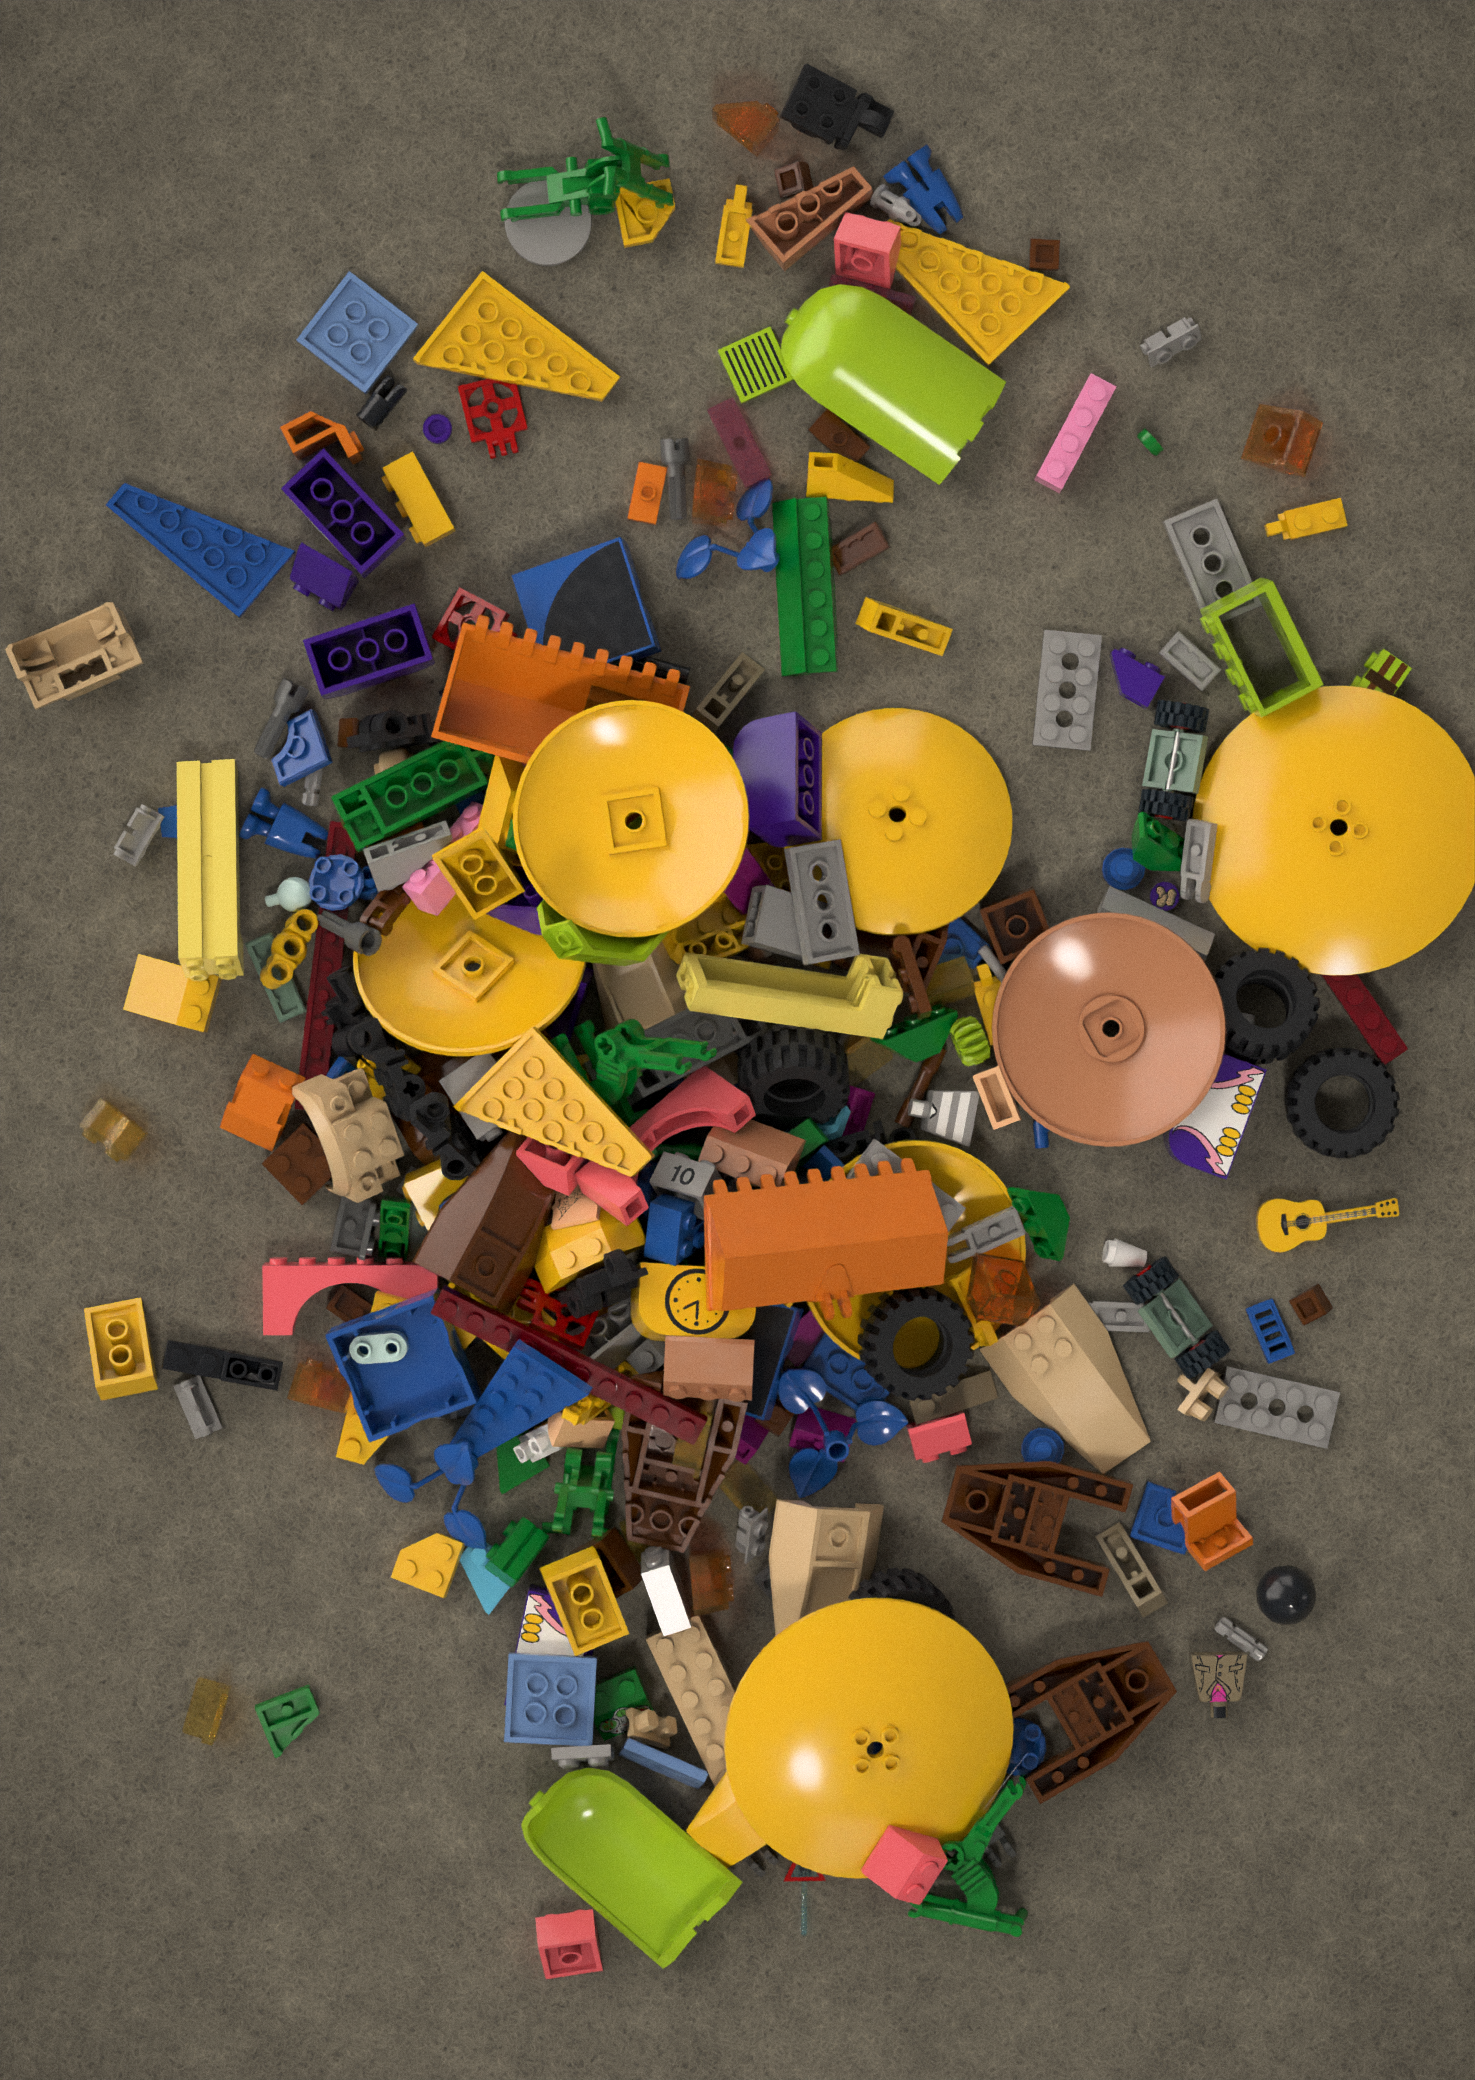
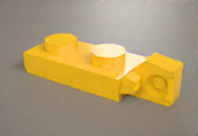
M736 184L734 200L726 199L715 264L744 268L750 226L746 219L752 217L753 212L752 203L746 202L748 186Z
M1337 498L1284 511L1278 514L1279 521L1268 523L1264 527L1267 537L1282 534L1283 540H1294L1344 528L1348 525L1342 500Z
M985 963L976 966L980 981L973 983L975 987L974 993L989 1045H993V1011L1001 982L997 976L992 977L990 968Z
M966 1266L947 1278L945 1282L955 1303L964 1310L963 1314L969 1318L972 1324L969 1330L974 1333V1337L981 1347L991 1346L998 1341L992 1327L994 1325L993 1319L996 1316L974 1268Z
M589 1393L588 1396L568 1407L566 1406L561 1418H565L575 1426L579 1423L585 1425L612 1404Z

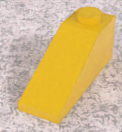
M865 597L855 623L869 632L943 656L953 631L952 628L869 597Z

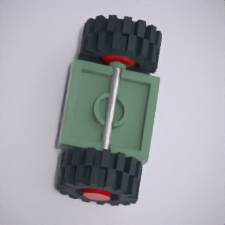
M1158 700L1154 724L1173 729V731L1152 729L1142 786L1162 789L1163 791L1142 789L1138 813L1143 811L1149 816L1168 820L1187 821L1190 819L1194 798L1176 794L1175 791L1199 793L1208 737L1186 733V731L1205 733L1209 709L1188 703Z
M1164 1256L1130 1278L1123 1287L1136 1305L1154 1296L1153 1299L1138 1310V1313L1170 1358L1177 1356L1174 1360L1187 1379H1191L1204 1372L1205 1369L1210 1368L1214 1363H1217L1231 1349L1218 1330L1212 1331L1210 1334L1198 1339L1213 1325L1181 1279H1177L1179 1274L1167 1257Z

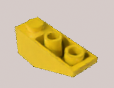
M809 452L806 497L893 503L894 480L838 453Z

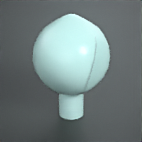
M299 877L285 879L279 885L276 894L265 896L266 905L272 907L280 904L290 912L306 909L312 900L309 894V883Z

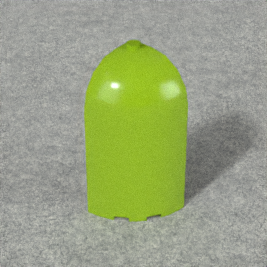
M839 284L820 289L808 298L798 310L793 308L784 321L788 326L783 334L781 353L786 369L798 386L815 401L938 485L943 482L961 458V451L968 440L971 442L974 440L984 424L981 421L982 418L995 406L1006 384V381L896 305L863 287Z
M584 1768L568 1772L545 1793L539 1790L528 1803L532 1807L526 1813L521 1823L526 1842L541 1862L662 1969L674 1962L686 1945L697 1934V1931L693 1928L696 1925L699 1927L704 1920L708 1922L716 1912L728 1903L743 1883L629 1782L607 1770Z

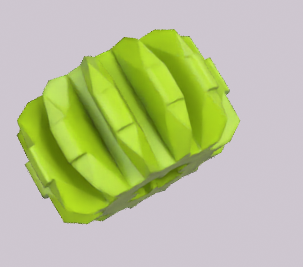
M972 1016L956 1020L950 1029L949 1035L961 1062L969 1067L972 1065L976 1066L990 1058L988 1040L978 1020Z

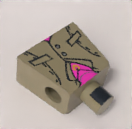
M1244 1651L1189 1652L1197 1699L1200 1702H1210L1211 1718H1227L1228 1702L1241 1700L1247 1654Z

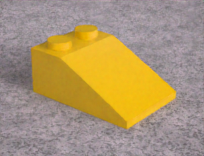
M483 826L432 855L433 860L474 920L525 891L518 872L504 851Z
M138 954L123 1010L200 1032H208L222 979L218 975L212 974L204 981H193L190 978H185L181 965Z
M142 1298L85 1308L84 1313L95 1387L101 1401L157 1390V1376Z
M594 1546L539 1568L575 1656L629 1634L602 1562Z

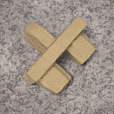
M1207 1368L1197 1383L1187 1379L1183 1374L1180 1375L1177 1382L1189 1390L1190 1393L1178 1410L1184 1415L1206 1421L1213 1410L1203 1402L1208 1392L1220 1400L1229 1389L1226 1383L1219 1378L1221 1374L1214 1369Z
M634 1708L625 1710V1715L629 1719V1726L627 1728L628 1739L631 1738L642 1744H650L663 1749L670 1746L669 1737L677 1734V1722L674 1717L666 1716L662 1718L655 1711L649 1709L645 1711Z

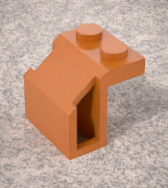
M312 411L280 427L298 460L337 440L342 444L353 465L363 460L360 452L364 451V448L355 431L349 433L344 425L333 422ZM316 425L327 428L299 444H296L293 438Z
M252 1054L238 1080L232 1102L229 1101L226 1106L220 1128L273 1152L284 1131L291 1107L296 1099L292 1095V1088L304 1082L305 1077Z
M1220 1471L1171 1498L1172 1520L1175 1525L1179 1522L1181 1523L1185 1531V1545L1204 1571L1253 1545V1537L1237 1519L1236 1491Z

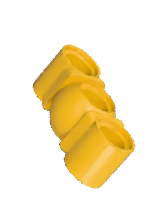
M302 909L290 916L285 923V928L273 939L271 945L272 955L267 958V964L260 972V980L266 988L277 989L289 982L293 976V971L305 959L307 954L306 943L311 940L312 933L318 927L317 916L313 911ZM297 918L305 922L306 931L298 927ZM285 943L293 947V955L286 953L284 949ZM272 968L280 971L281 980L273 977Z

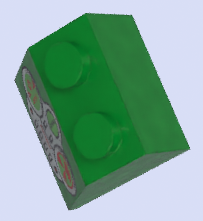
M636 1665L596 1681L594 1723L604 1741L628 1731L629 1719L625 1715V1710L634 1708L640 1711L647 1709L654 1711Z

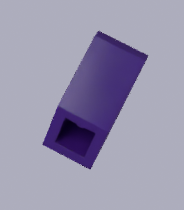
M1121 647L1119 651L1114 648L1109 657L1119 694L1146 709L1165 678L1159 674L1161 669L1149 662H1146L1145 665L1134 660L1136 655Z

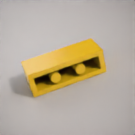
M413 451L382 468L386 475L381 477L389 493L395 491L399 501L395 502V505L402 518L406 516L410 518L413 526L408 529L416 543L422 541L426 548L456 531Z

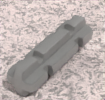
M323 768L306 776L304 785L306 792H303L302 799L304 805L314 807L318 805L319 794L317 793L321 788Z
M1222 1617L1217 1622L1215 1631L1223 1637L1226 1634L1230 1642L1244 1652L1249 1651L1251 1657L1260 1661L1268 1651L1267 1646L1260 1641L1256 1643V1639L1237 1625L1235 1627L1232 1626V1621Z

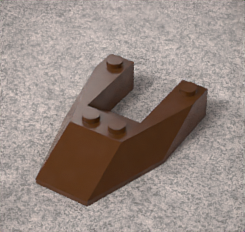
M1052 1461L957 1465L941 1522L1018 1574L1102 1597L1110 1568L1102 1563L1055 1551L1069 1497L1126 1513L1133 1484L1128 1480Z
M1148 1640L1058 1658L1005 1684L1012 1707L1013 1719L1043 1701L1048 1700L1073 1744L1042 1762L1032 1772L1024 1775L1038 1802L1042 1804L1116 1761L1176 1694L1177 1690Z

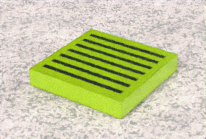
M767 327L717 350L741 404L794 381L786 369L781 349L771 327Z

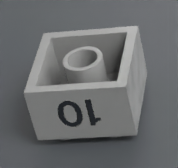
M663 1152L649 1182L658 1197L665 1193L694 1202L696 1218L704 1220V1195L714 1194L713 1181L722 1178L717 1167L709 1161L701 1160V1162L691 1160L682 1153L670 1154Z

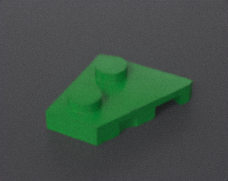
M529 1429L496 1447L499 1487L502 1495L550 1466L546 1457L533 1463L531 1459L521 1463L516 1456L513 1448L521 1443L518 1437L529 1433Z
M309 1684L255 1705V1711L275 1758L280 1757L283 1750L320 1714V1709Z

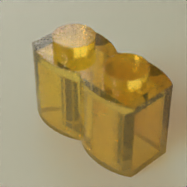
M104 1098L98 1100L79 1125L84 1129L82 1135L94 1144L98 1141L107 1147L104 1152L116 1162H119L120 1159L128 1161L149 1135L147 1131Z

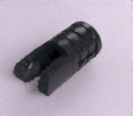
M388 375L356 414L362 422L374 431L378 430L379 426L384 422L383 420L388 417L389 413L392 412L407 392V388L401 384H398L390 392L392 387H394L395 381Z

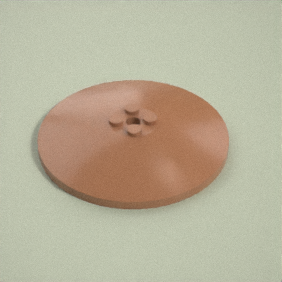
M1114 912L1093 913L1066 920L1046 930L1030 942L1016 957L1000 985L992 1021L993 1047L997 1064L1000 1066L1008 1089L1021 1107L1038 1123L1064 1138L1087 1145L1104 1147L1125 1146L1150 1140L1167 1132L1188 1117L1203 1101L1218 1075L1224 1056L1227 1033L1226 1014L1219 987L1212 972L1196 950L1178 934L1155 921L1136 915ZM1108 1020H1114L1119 1024L1120 1031L1114 1037L1108 1036L1104 1031V1025Z

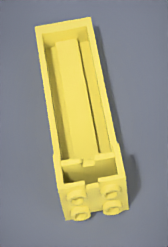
M235 759L212 760V763H200V761L177 762L178 958L185 978H190V980L204 981L212 974H219V978L224 980L235 979L237 976H244L243 940L240 933L237 765Z
M685 952L676 974L681 990H686L684 998L689 1011L883 1039L887 1028L891 1027L894 1012L903 1000V989L896 979L895 971L889 959L865 954L855 956L847 976Z

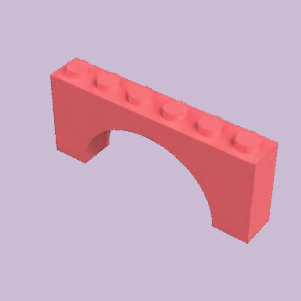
M704 1066L691 1073L688 1078L674 1090L670 1091L629 1128L652 1152L669 1137L695 1127L715 1126L736 1133L756 1114L747 1094ZM589 1161L574 1174L581 1192L626 1226L631 1224L649 1208L641 1188L637 1186L639 1172L635 1176L630 1177L612 1168H606L599 1165V1163Z
M285 1257L270 1258V1262H265L262 1266L263 1335H293L296 1319L302 1305L312 1295L329 1286L342 1283H359L374 1287L384 1293L409 1299L439 1288V1276L414 1262H403V1257H386V1262H374V1257H365V1260L357 1258V1262H345V1257H329L328 1262H316L315 1257H301L299 1262H287Z

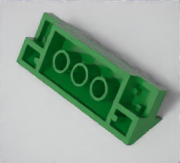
M792 498L772 503L773 531L776 535V552L780 556L775 568L782 677L838 672L836 646L838 644L832 528H830L828 498Z
M443 741L331 796V800L344 830L347 831L356 851L360 852L487 789L495 755Z

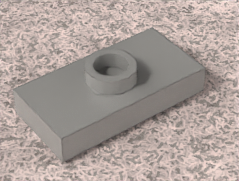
M1179 631L1158 653L1201 692L1222 670Z

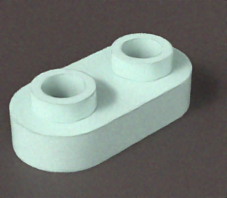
M399 1331L362 1333L353 1339L349 1351L353 1360L360 1364L396 1362L401 1360L408 1352L409 1342L407 1337ZM389 1343H393L397 1346L396 1352H392L388 1349ZM359 1346H366L369 1351L368 1354H362Z

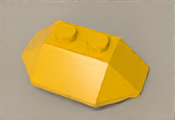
M495 755L478 828L483 826L504 851L510 862L519 858L516 850L505 846L510 821L513 819L517 787L525 767L522 762Z
M601 1207L599 1220L556 1230H553L551 1224L544 1227L534 1267L545 1293L548 1294L577 1278L605 1266L604 1254L621 1249L625 1255H628L644 1247L646 1235L638 1217L626 1226Z

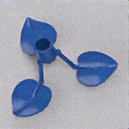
M768 478L753 485L738 501L736 507L737 518L741 521L747 520L748 525L754 532V535L740 553L717 544H711V538L707 535L699 536L689 542L682 551L676 568L677 579H690L701 574L709 565L712 551L715 550L736 557L737 565L742 570L761 569L764 572H769L776 567L780 556L776 552L775 532L770 528L758 530L754 523V518L762 517L770 506L773 494V482L771 479Z
M805 1368L787 1369L780 1377L778 1393L783 1406L794 1414H801L810 1406L825 1435L823 1438L824 1448L819 1452L815 1448L806 1447L797 1451L790 1459L789 1474L799 1498L817 1492L833 1479L838 1468L837 1462L844 1460L849 1454L848 1444L852 1443V1437L856 1429L861 1441L875 1446L888 1442L903 1427L908 1425L906 1416L893 1404L883 1400H869L857 1407L855 1415L858 1422L852 1424L847 1436L838 1430L829 1431L817 1406L814 1404L825 1396L826 1384L823 1377L818 1372Z
M469 1442L438 1446L434 1451V1458L440 1469L416 1483L412 1482L410 1474L405 1469L397 1465L379 1464L374 1468L375 1475L385 1492L393 1499L403 1503L413 1500L415 1497L413 1489H418L445 1473L446 1478L451 1483L461 1484L451 1508L452 1512L444 1515L445 1526L455 1540L464 1543L467 1547L474 1549H485L488 1547L486 1532L480 1520L471 1512L458 1509L465 1488L474 1481L475 1470L479 1465L478 1460L471 1453Z

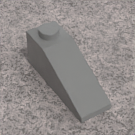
M446 820L363 849L378 892L394 889L398 885L407 882L413 872L421 869L432 859L433 854L442 850L453 840Z

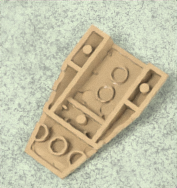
M1074 1283L1050 1299L1048 1305L1005 1335L1004 1333L998 1335L996 1343L979 1349L1012 1397L1047 1427L1055 1431L1061 1439L1102 1474L1151 1442L1110 1335Z

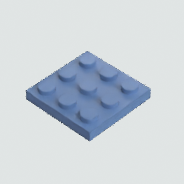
M349 271L296 340L364 394H367L419 325Z
M509 1652L504 1742L570 1746L593 1745L597 1657Z

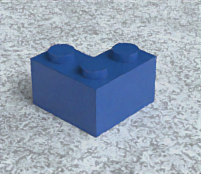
M665 1193L650 1202L644 1250L645 1257L676 1266L703 1247L705 1243L704 1220L696 1218L694 1202Z

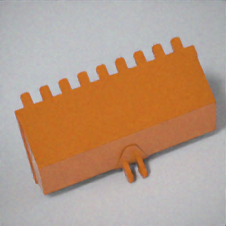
M479 615L476 626L463 622L431 737L527 764L537 747L556 727L570 717L584 711L591 685L644 701L660 703L682 712L685 708L690 686L678 683L681 674L678 670L669 669L667 678L662 679L654 676L657 665L654 663L646 662L641 673L631 670L632 657L621 656L619 666L607 663L609 651L598 649L595 659L583 656L585 650L583 643L574 642L570 653L559 649L562 639L558 636L551 635L547 646L535 643L538 634L536 630L528 628L523 639L512 636L514 628L512 623L502 622L500 632L488 629L490 618Z
M905 1158L900 1163L902 1173L893 1174L890 1163L888 1161H880L877 1165L879 1175L870 1176L866 1164L861 1163L856 1164L854 1167L855 1178L846 1179L843 1167L834 1166L830 1172L832 1181L823 1182L818 1169H809L807 1184H799L796 1173L790 1171L784 1174L785 1186L776 1187L773 1176L771 1174H764L760 1177L761 1189L752 1190L749 1178L739 1177L736 1181L738 1191L729 1193L724 1180H714L712 1185L714 1194L704 1195L706 1310L729 1311L802 1301H819L825 1319L832 1320L835 1316L832 1300L837 1299L843 1318H850L852 1316V1306L849 1298L855 1297L854 1295L943 1284L948 1229L932 1186V1177L929 1170L916 1171L913 1160Z

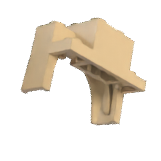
M106 602L64 623L18 642L11 643L5 649L18 680L24 682L36 710L63 698L70 701L122 678L121 673L144 664L134 642L135 637L124 612L117 608L113 602Z
M358 1068L336 1079L320 1074L293 1086L292 1095L300 1102L308 1114L323 1147L333 1185H324L329 1192L359 1203L383 1192L381 1184L400 1176L395 1159L404 1156L397 1132L386 1102L373 1097L363 1069Z

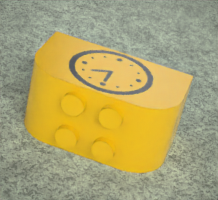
M641 1262L636 1266L638 1269L646 1267L648 1275L638 1278V1287L631 1289L630 1315L636 1330L650 1340L665 1341V1336L736 1339L744 1334L754 1321L756 1307L729 1311L706 1310L705 1267L673 1266L670 1264Z

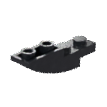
M167 1339L161 1368L278 1391L283 1362L197 1343L191 1344Z

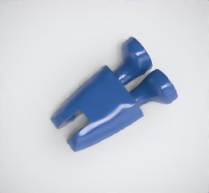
M927 144L907 158L908 163L922 177V181L918 182L905 160L883 177L887 183H901L907 189L902 196L909 199L911 207L940 235L947 228L942 218L937 214L938 210L944 207L955 223L963 219V214L940 168L935 171L932 170L929 164L932 150Z
M261 787L251 811L269 817L274 822L271 825L249 813L241 828L239 837L246 840L254 835H262L267 837L266 845L299 856L317 859L321 851L308 843H302L305 833L308 832L311 836L326 841L328 831L316 821L286 803H283L281 808L277 807L271 802L270 792Z

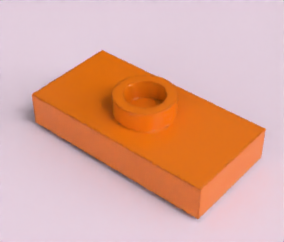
M639 462L628 520L656 525L667 467Z

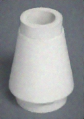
M1116 1238L1113 1241L1107 1240L1105 1242L1102 1261L1108 1263L1109 1267L1145 1266L1147 1260L1146 1250Z

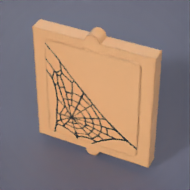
M579 1184L569 1196L556 1191L555 1204L552 1206L553 1217L551 1227L553 1230L597 1221L599 1220L601 1207L581 1192Z

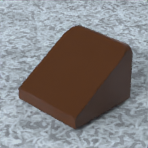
M795 162L774 170L780 198L793 196L804 190L808 191L814 188L807 162Z
M341 718L339 720L338 747L348 748L346 737L359 735V724L361 721L358 718Z
M1319 1284L1289 1300L1303 1326L1326 1315L1333 1309Z

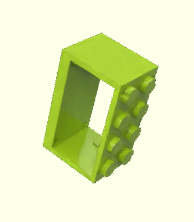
M1261 577L1200 609L1203 616L1199 619L1202 627L1207 634L1211 633L1216 642L1212 644L1217 657L1226 662L1228 669L1225 670V673L1232 685L1236 684L1241 694L1238 695V700L1245 711L1248 710L1251 714L1254 713L1262 718L1324 685L1272 580ZM1258 596L1299 681L1285 688L1276 690L1272 695L1261 701L1248 678L1241 658L1238 657L1218 617Z

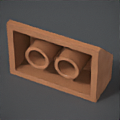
M754 1120L747 1122L736 1133L725 1128L713 1126L707 1135L698 1162H701V1160L709 1161L717 1167L719 1172L735 1178L748 1177L751 1184L761 1187V1175L771 1174L775 1186L781 1187L785 1186L783 1178L785 1172H795L806 1140Z
M665 1336L663 1396H670L675 1399H683L685 1397L701 1398L703 1400L729 1399L734 1402L752 1400L755 1340Z

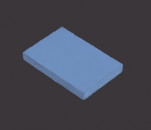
M631 1738L626 1740L618 1755L695 1789H699L705 1783L708 1776V1771Z

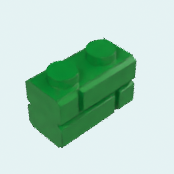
M522 1517L517 1523L512 1520L502 1533L506 1537L501 1545L495 1543L485 1556L489 1559L485 1569L499 1577L509 1587H513L519 1581L550 1539L549 1535L537 1528L525 1517Z

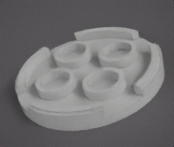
M547 180L529 182L522 186L512 196L507 208L549 204ZM581 205L582 215L576 217L571 216L570 207H565L559 216L525 219L511 222V219H507L505 221V230L510 244L523 259L540 266H557L574 258L586 246L592 228L591 214L588 212L587 205Z

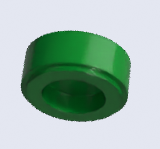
M1145 428L1137 434V438L1153 456H1157L1164 450Z

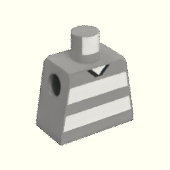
M928 1090L925 1101L910 1100L908 1116L922 1118L921 1130L957 1144L970 1146L980 1094L977 1091Z

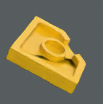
M670 178L647 182L673 194ZM620 188V194L615 204L624 248L653 243L675 210L674 197L673 206L664 205V208L660 209L656 208L655 202Z
M442 1533L429 1536L400 1550L391 1578L446 1598L465 1545Z

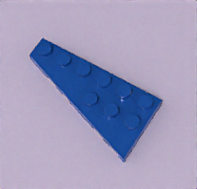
M126 483L119 488L106 504L108 508L239 618H241L295 554V551Z
M518 1339L450 1444L469 1442L471 1453L478 1458L558 1413L566 1406L568 1407L588 1396L593 1387Z

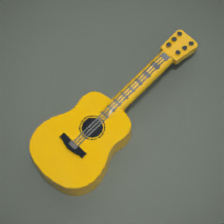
M1274 1198L1265 1201L1258 1208L1256 1229L1264 1247L1274 1252H1286L1304 1241H1316L1325 1237L1327 1224L1374 1216H1377V1218L1397 1217L1400 1213L1396 1198L1375 1202V1205L1325 1212L1322 1204L1313 1199L1293 1202Z

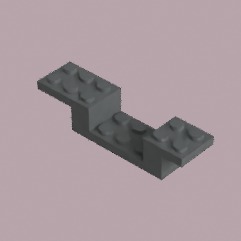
M785 961L775 965L788 968ZM687 1008L644 1030L645 1037L707 1041V1051L716 1048L717 1054L708 1061L683 1057L682 1064L690 1061L692 1067L682 1075L672 1071L643 1068L641 1070L643 1072L642 1076L638 1077L633 1092L627 1097L630 1106L721 1057L746 1047L758 1035L762 1037L765 1032L772 1029L777 1031L786 1025L689 1011ZM589 1060L583 1063L582 1067L586 1071L589 1081L592 1082L598 1078H596L597 1073L595 1069H592L591 1066L593 1065Z

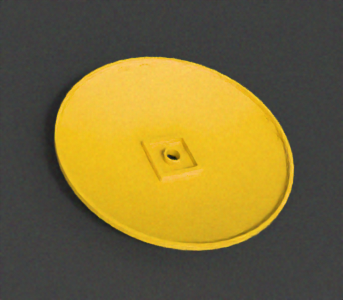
M1319 687L1262 718L1252 713L1224 739L1204 771L1199 793L1196 795L1192 818L1218 824L1211 880L1209 881L1211 891L1208 899L1229 929L1257 952L1259 948H1269V953L1275 954L1276 950L1285 952V958L1291 960L1294 957L1299 961L1297 966L1301 970L1306 968L1309 973L1320 975H1356L1387 968L1406 960L1434 941L1451 924L1475 884V776L1463 753L1448 733L1421 710L1397 697L1363 687ZM1333 821H1344L1347 825V832L1341 836L1334 835L1330 830V825Z
M862 1598L840 1602L812 1612L780 1632L761 1650L742 1677L733 1696L725 1728L724 1755L730 1787L747 1822L772 1849L786 1859L821 1874L854 1879L868 1878L862 1873L861 1869L889 1825L937 1838L942 1846L947 1841H961L970 1832L976 1821L987 1813L998 1794L997 1791L1002 1786L1010 1763L1013 1746L1012 1707L1006 1685L992 1657L983 1645L954 1619L930 1607L902 1599ZM872 1742L882 1743L881 1750L876 1754H869L867 1752V1747Z

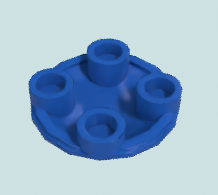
M342 854L318 858L309 877L310 897L320 907L331 911L343 910L353 905L360 897L364 887V874L360 865L351 857Z
M1014 1718L1013 1746L1006 1773L1014 1776L1026 1775L1035 1770L1043 1761L1046 1752L1045 1737L1039 1726L1032 1721Z

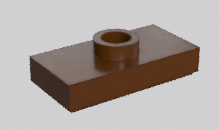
M826 409L808 429V432L829 451L838 453L855 462H858L870 449L867 443L829 409Z
M878 522L870 524L832 546L833 564L840 576L891 548Z

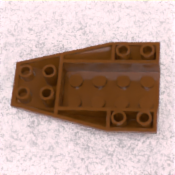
M511 1131L507 1132L476 1170L471 1173L442 1206L412 1260L417 1265L447 1279L509 1315L535 1266L544 1227L547 1226L556 1193L555 1190L544 1186L517 1157L516 1151L527 1139V1136Z

